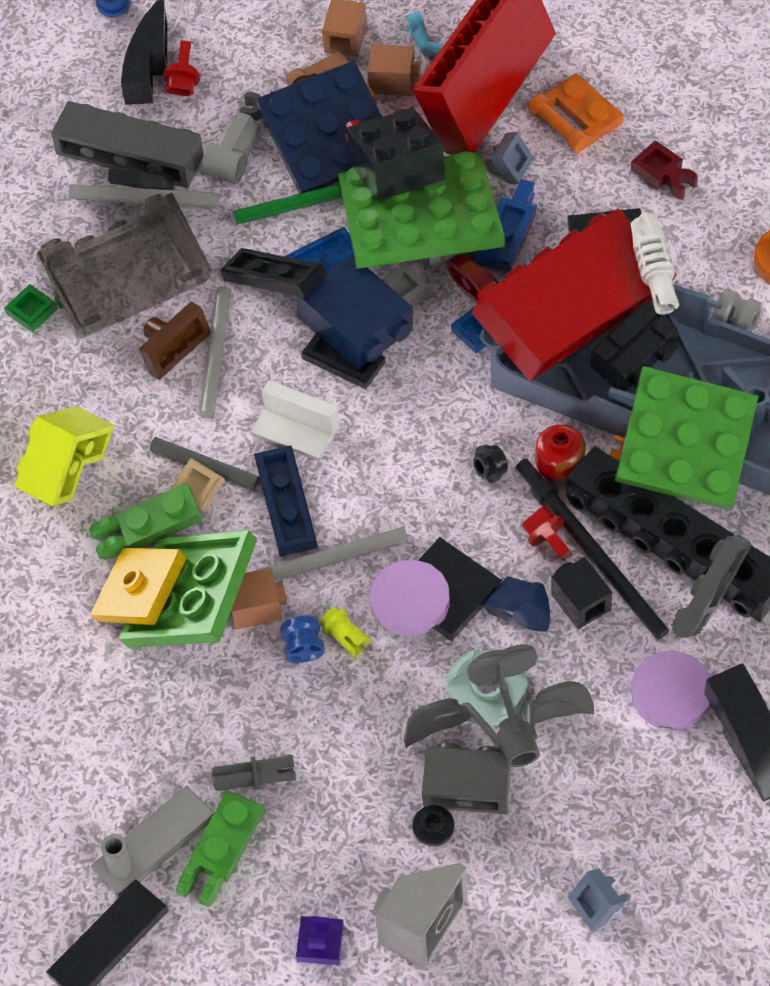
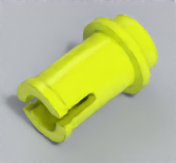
M333 607L320 620V625L323 626L322 632L325 635H332L353 658L365 650L361 646L362 644L368 646L371 642V638L365 635L348 618V612L345 609L340 610L338 607Z

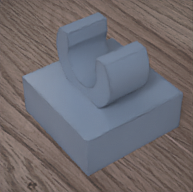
M518 132L505 133L501 142L493 147L494 153L490 159L485 160V164L493 174L500 173L506 183L519 184L534 157Z
M600 868L586 872L568 896L591 931L605 926L613 914L619 911L628 899L625 894L620 896L612 887L615 879L612 876H605Z

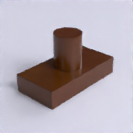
M191 301L167 323L157 317H152L145 323L143 333L149 340L139 348L148 372L152 376L160 380L210 334L211 330L201 306Z

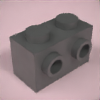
M440 743L437 747L426 746L421 793L423 806L437 805L447 810L507 814L511 767L507 763L503 750H496L494 746H482L478 750L462 749L461 746L453 743Z

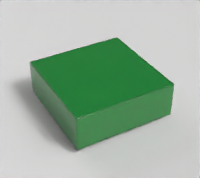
M29 284L4 309L8 316L33 333L58 310L55 301Z

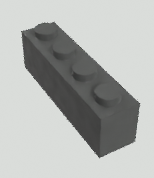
M67 101L51 132L57 155L111 169L139 171L174 177V185L189 188L204 155L201 134L194 133L188 129H178L162 125L153 120L146 121L127 116L121 112H111L95 108L89 104H79Z

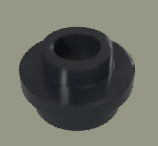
M487 444L476 448L473 466L478 476L486 478L490 483L500 480L501 476L508 469L507 459L502 449L497 445L489 446Z
M430 805L416 813L412 827L413 833L419 842L426 846L435 847L443 845L451 839L455 824L453 816L447 809L437 805ZM435 819L441 825L436 829H430L426 826V823L429 820Z

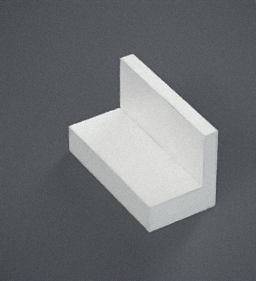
M268 380L262 390L264 409L250 431L251 435L281 447L292 445L294 452L320 461L340 426L338 406Z

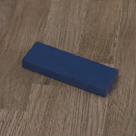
M292 445L255 453V462L279 557L317 549V540Z

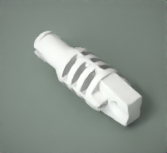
M644 212L631 222L633 250L636 254L635 257L638 262L639 271L641 272V279L651 290L655 312L658 314H669L674 311V308L677 309L679 307V301L672 283L675 268L672 264L673 261L666 237L656 215Z

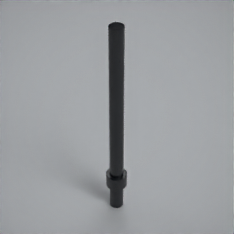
M527 458L521 460L515 469L532 488L530 493L540 505L545 504L554 516L560 515L564 519L563 527L657 640L666 636L670 631L560 499L557 495L559 490L549 478H543Z

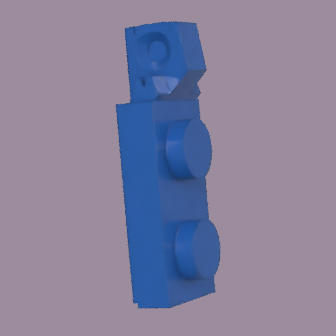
M521 179L513 197L506 195L505 198H500L497 211L504 232L505 247L477 251L475 255L477 263L506 272L512 270L536 216L537 204L532 203L535 193H533L534 182Z

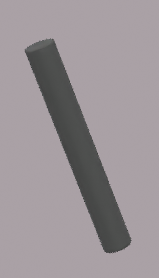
M154 437L151 442L150 451L185 465L192 458L225 480L254 491L260 481V477L161 438Z

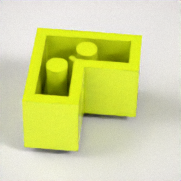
M78 406L37 416L28 432L30 440L25 454L18 463L17 472L19 474L14 487L51 506L71 501L84 465L100 461L104 458L115 425Z

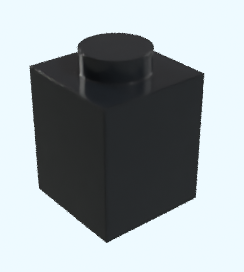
M586 557L575 563L568 562L563 564L551 576V595L578 630L611 611L613 592Z

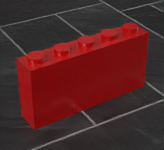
M476 0L413 88V92L432 131L443 143V152L458 154L464 151L472 153L477 151L556 35L542 0Z
M619 208L606 216L604 213H600L587 224L586 229L583 231H571L560 241L559 246L554 249L550 247L544 248L533 258L532 263L527 266L523 264L517 265L505 276V280L498 284L492 281L477 294L479 300L472 314L530 382L622 322L643 301L647 303L653 301L651 290L642 281L641 272L636 261V254L633 250L631 221Z

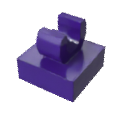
M301 916L296 952L297 962L340 965L344 920L320 916Z

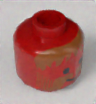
M559 424L547 427L540 433L535 446V464L539 473L544 478H549L553 482H566V477L585 457L586 443L582 434L571 426Z

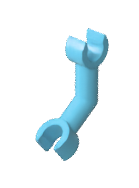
M419 11L406 15L409 25H406L410 36L414 37L420 52L427 56L436 57L444 45L431 42L426 32L423 17Z

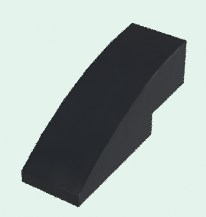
M157 0L144 15L127 47L121 76V87L125 105L153 103V76H163V70L167 67L168 20L164 0Z
M741 663L707 678L704 695L724 726L723 735L764 802L770 799V711L744 663Z

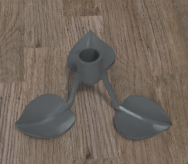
M526 644L511 646L504 650H493L476 657L469 664L467 674L469 680L475 685H484L495 680L498 681L508 718L500 722L498 733L496 734L470 703L467 702L460 705L457 699H444L424 705L411 714L406 724L404 744L407 749L410 745L423 740L435 732L458 726L472 717L493 741L495 749H503L508 765L510 767H522L536 761L540 756L535 741L538 738L535 723L573 714L594 715L593 700L588 689L579 682L568 681L558 683L541 690L536 695L535 701L527 703L522 712L526 720L524 721L521 716H516L505 677L519 675L534 666L538 658L536 650L533 646Z

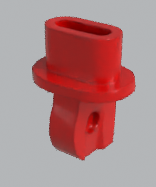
M181 40L178 63H172L163 70L166 92L169 94L191 96L194 93V86H197L200 81V74L197 69L189 65L191 41Z
M546 506L538 509L522 523V527L530 536L528 542L532 547L546 540L562 561H565L572 555L570 549L556 533L563 526L564 519L560 515L554 516Z

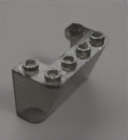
M173 193L165 196L155 194L148 197L142 202L143 208L139 210L137 220L130 223L126 220L117 222L107 229V233L96 238L94 235L85 236L75 242V247L72 246L70 241L62 242L60 238H56L43 244L40 248L41 250L37 252V270L77 339L90 336L199 287L211 277L212 269Z

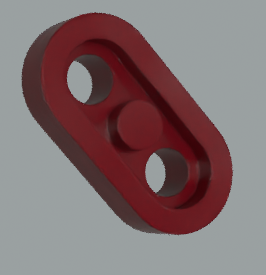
M460 253L446 261L447 269L453 281L476 303L479 300L477 294L484 286L492 281L498 284L495 276L489 270L484 272L472 256L466 257Z

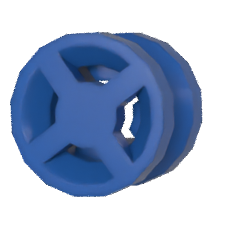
M297 616L281 624V638L287 642L284 648L287 661L299 664L317 660L324 654L323 640L318 638L320 625L316 617Z

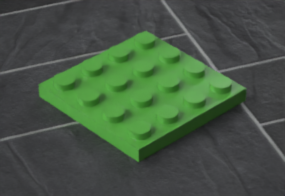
M464 151L456 155L444 156L446 180L381 201L375 198L354 168L347 172L339 173V186L357 269L505 247L504 232L481 151L475 153Z

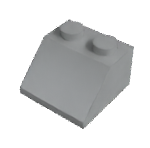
M456 863L398 877L391 890L387 887L384 888L374 905L379 944L424 969L467 901L466 867Z

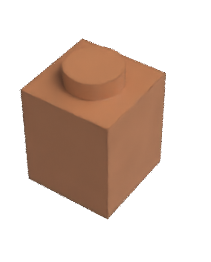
M331 0L322 28L324 52L334 54L340 51L343 55L358 57L367 28L366 3L352 0Z
M372 44L368 66L369 87L375 94L411 96L413 83H418L421 74V62L414 60V47Z
M272 568L244 574L231 610L235 630L282 620L280 606L287 604L283 581H274Z

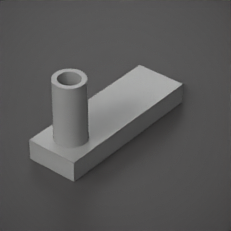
M186 785L124 838L118 834H111L105 837L101 843L103 856L91 865L92 871L119 898L136 880L139 882L144 880L209 824L214 812Z

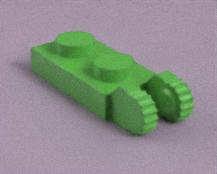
M184 483L121 511L116 516H106L92 523L89 532L92 538L98 540L122 531L123 536L110 537L97 545L96 552L98 557L105 560L118 556L122 548H143L160 538L168 537L195 525L203 519L191 487L188 483Z
M227 790L189 858V864L185 867L182 876H180L176 888L177 894L186 897L193 889L202 871L210 875L201 891L199 903L211 907L223 883L228 882L261 821L265 813L264 805Z

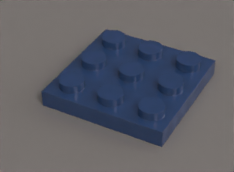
M355 60L259 97L256 100L259 112L299 194L338 182L339 173L347 172L353 168L350 164L348 141L345 137L347 134L346 124L348 122L382 117Z

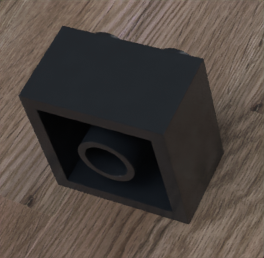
M414 107L400 109L393 114L380 118L364 120L360 124L346 128L350 164L378 201L446 180L443 143Z

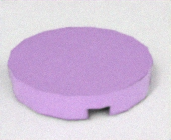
M401 560L386 566L375 576L370 588L371 611L374 617L381 623V626L388 632L403 637L420 636L429 632V629L436 624L438 626L445 619L450 607L449 585L443 574L431 564L418 560Z
M661 651L647 657L636 668L631 681L632 703L638 714L653 726L659 728L661 726L672 727V730L685 729L697 724L708 713L710 703L704 695L706 679L711 676L705 665L692 655L679 651Z

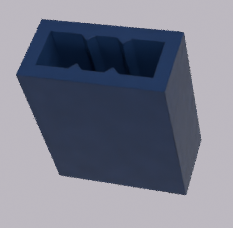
M351 255L328 271L327 275L305 298L296 296L297 317L312 331L322 334V340L356 370L368 362L377 360L384 350L396 342L405 340L413 330V306L368 267L357 269L354 255Z

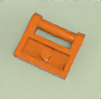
M577 73L544 95L542 93L537 94L528 104V110L536 117L541 116L568 140V146L576 153L581 152L623 123L624 114ZM555 105H557V106H558L563 112H565L572 120H574L582 129H581V130H577V129H576L573 125H571L563 116H561L553 107H554Z

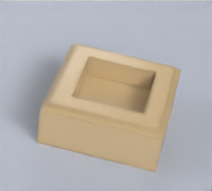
M190 458L171 489L188 483L198 508L205 512L225 479Z

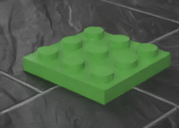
M643 366L615 481L731 511L734 507L758 395Z
M249 530L158 539L154 549H179L187 556L186 561L156 624L125 623L119 640L128 648L220 642L257 538Z

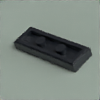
M241 248L220 270L224 281L305 298L327 275L323 264Z
M136 880L46 971L48 977L58 986H96L168 912L167 905Z

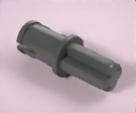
M289 754L283 757L255 760L254 756L250 757L249 762L215 766L211 772L214 789L222 791L254 786V789L257 790L259 785L290 780L296 781V774L292 768L295 767L293 756Z

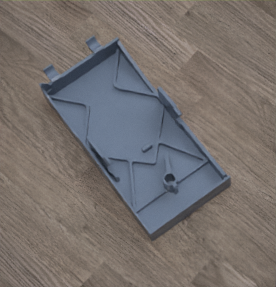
M522 261V262H521V264H523L524 266H527V265L525 264V261ZM673 285L679 301V307L677 309L674 308V311L669 314L660 315L666 317L678 329L676 338L677 348L666 362L662 363L658 360L651 368L758 395L739 483L770 495V339L712 318V307L721 310L722 303L709 299L707 294ZM619 324L531 382L485 328L480 334V339L486 346L497 350V352L492 351L491 353L492 388L613 435L625 438L637 387L634 385L626 391L616 389L609 383L607 378L604 379L590 365L591 350Z

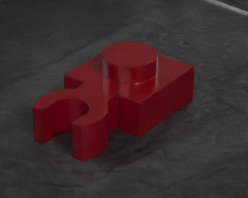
M656 140L631 161V171L657 189L667 184L670 187L671 194L678 199L685 197V187L681 183H687L695 188L698 182V176L694 171L682 168L683 159Z

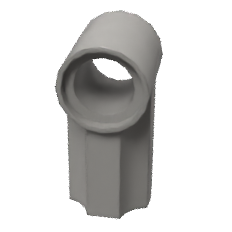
M239 112L238 115L231 116L217 143H210L206 148L201 165L202 173L238 184L245 173L248 154L261 132L260 124L252 119L251 115Z

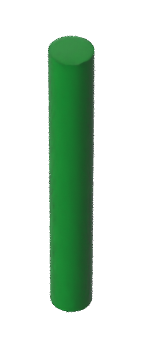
M339 184L234 210V219L236 225L339 199L342 198Z

